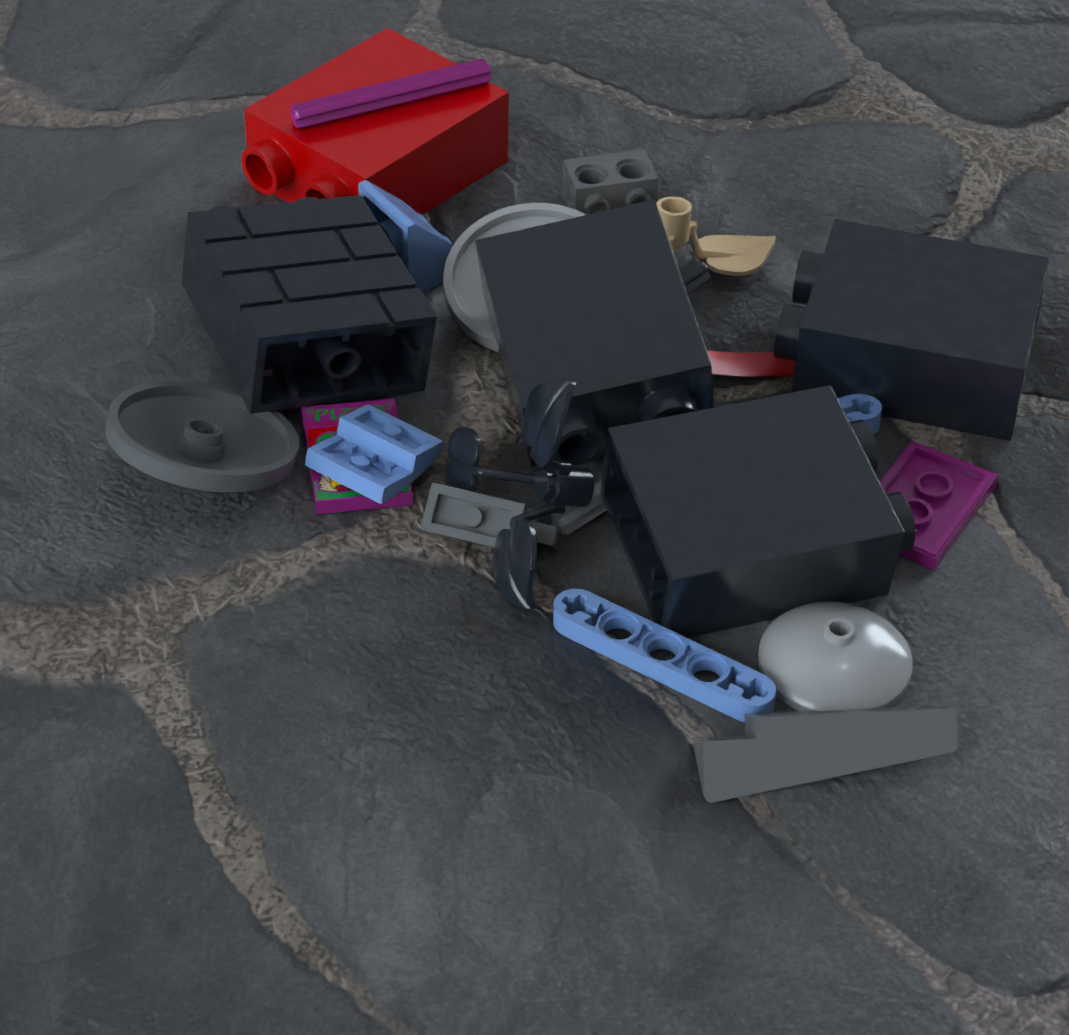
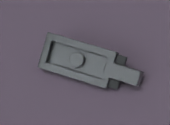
M432 482L420 530L494 548L498 533L502 529H510L512 517L534 509L528 508L529 506L523 503ZM537 519L531 520L530 522L535 528L537 545L557 549L562 530L556 526L539 523Z

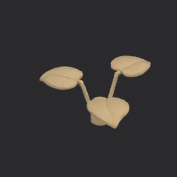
M665 197L657 202L672 251L682 249L684 244L690 239L695 257L700 260L706 259L707 267L716 273L730 276L753 274L763 267L775 245L776 236L710 235L698 239L696 233L697 223L691 221L692 205L689 201L680 197Z

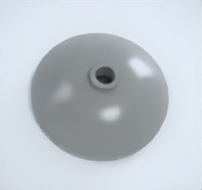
M816 602L796 607L783 613L763 633L758 651L759 671L769 677L775 684L776 697L799 712L890 708L906 692L913 668V659L909 645L902 634L890 622L868 609L843 602Z

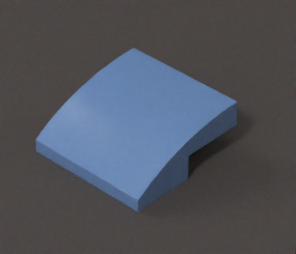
M367 404L340 417L337 435L308 448L305 466L379 504H383L403 491L426 470L442 451L444 441Z

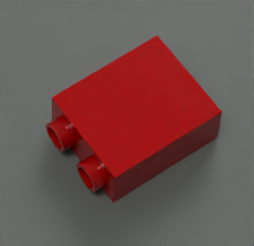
M387 28L245 108L247 149L243 151L241 156L242 168L246 178L257 191L265 195L275 194L287 202H294L304 197L326 199L359 195L358 183L367 180L403 200L417 214L424 215L508 162L509 92L489 82L297 129L292 122L290 107L295 103L457 65Z

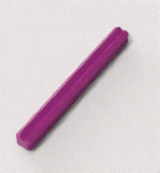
M482 58L295 103L290 107L291 119L297 129H303L486 84L491 81V67Z

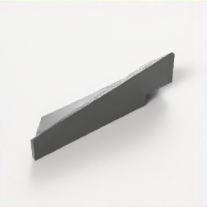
M915 707L744 714L746 736L693 737L694 753L703 796L706 801L714 803L953 753L958 749L957 708L915 709Z

